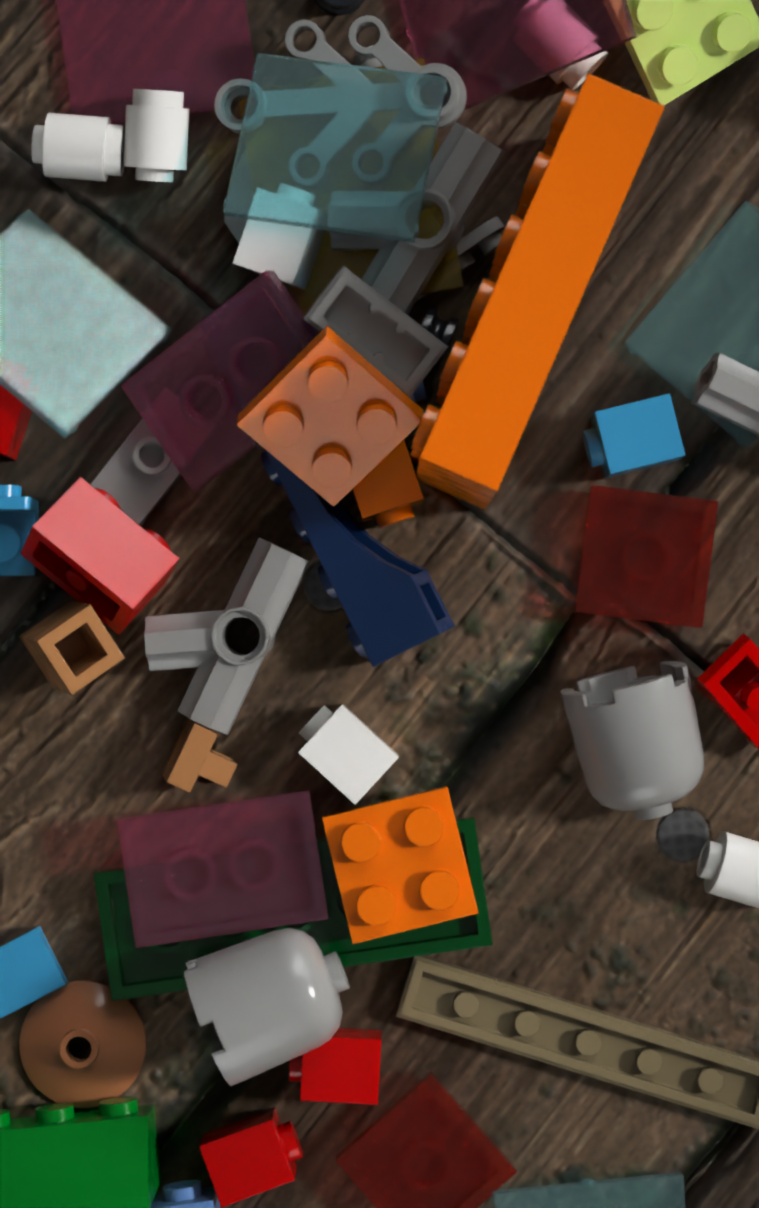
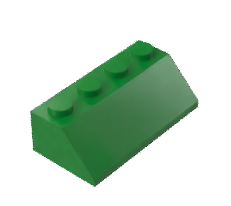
M124 1096L100 1101L99 1110L74 1112L73 1103H55L35 1108L36 1116L12 1119L10 1118V1110L0 1109V1208H150L162 1181L154 1104L138 1106L137 1097Z

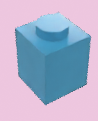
M670 393L595 411L589 418L591 429L582 431L589 464L591 467L601 465L604 479L677 462L686 456Z

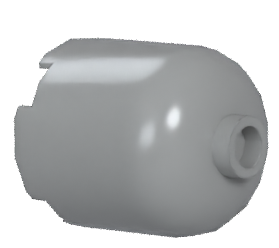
M682 661L660 662L662 674L637 678L635 666H629L577 681L579 691H575L573 688H565L560 691L584 782L589 793L602 806L618 811H634L636 820L655 819L672 813L673 807L671 802L687 796L700 782L704 772V752L688 666Z
M293 928L275 930L185 963L188 970L184 971V976L200 1027L213 1022L224 1049L212 1053V1056L223 1078L230 1086L320 1047L331 1040L340 1027L343 1010L339 993L350 989L346 973L337 952L335 951L324 956L315 939L303 930Z

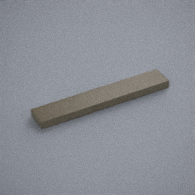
M417 956L412 959L397 1007L396 1017L759 1129L758 1059L431 957Z

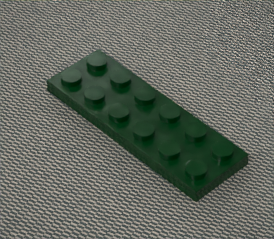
M475 818L456 819L479 913L352 944L327 838L96 871L94 873L111 1000L115 1001L188 990L184 971L188 970L186 962L285 928L303 930L313 937L324 956L336 951L343 967L492 946L493 942Z

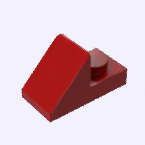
M743 633L697 678L694 687L719 707L748 742L759 751V648L751 638Z

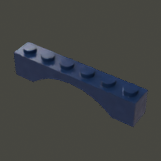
M265 285L201 321L209 336L205 339V346L209 357L221 372H227L237 392L233 397V402L238 414L313 340L286 286ZM267 450L262 452L261 458L266 472L276 485H283L294 507L290 509V518L296 532L304 542H311L322 564L318 567V574L323 587L332 599L340 600L350 620L346 625V629L353 647L360 656L368 657L372 667L455 627L426 569L399 557L373 538L346 510L341 501L333 507Z

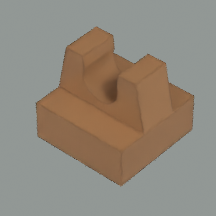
M187 718L161 774L167 783L190 793L198 775L227 788L238 764L231 757L212 749L218 735L213 729Z

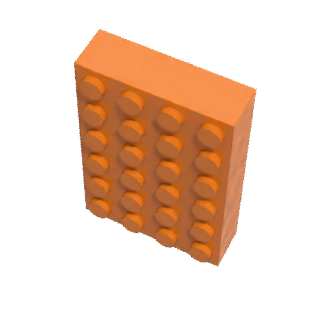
M589 73L579 93L566 89L551 123V129L545 141L546 144L543 152L539 151L527 177L515 216H510L495 251L496 255L492 262L493 266L489 273V279L483 278L471 305L461 343L455 342L441 374L435 403L442 405V408L439 409L428 404L413 438L410 458L412 462L418 464L416 475L418 481L484 510L498 491L665 106Z

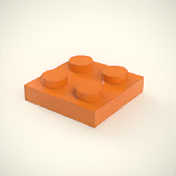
M326 326L238 414L237 426L334 507L419 426L424 412L420 406L331 328Z
M447 786L322 816L352 944L479 913Z

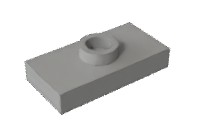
M345 266L338 270L302 318L319 332L326 326L331 328L409 398L448 348L447 345Z
M167 387L90 485L95 489H102L109 493L118 502L121 510L142 526L218 430V426Z

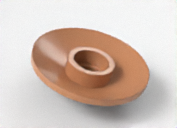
M93 980L70 981L65 986L38 999L24 1019L19 1039L21 1062L32 1084L50 1100L56 1103H73L74 1108L97 1107L102 1100L122 1095L137 1078L145 1060L147 1046L145 1027L134 1004L129 999L112 1001L110 986ZM74 1037L87 1039L91 1045L90 1056L84 1059L74 1057L69 1051V1041Z

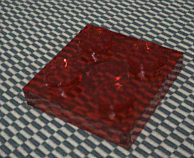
M591 485L588 494L574 612L703 628L718 501Z
M432 1071L340 1151L335 1159L338 1165L376 1208H477L517 1173L514 1164Z

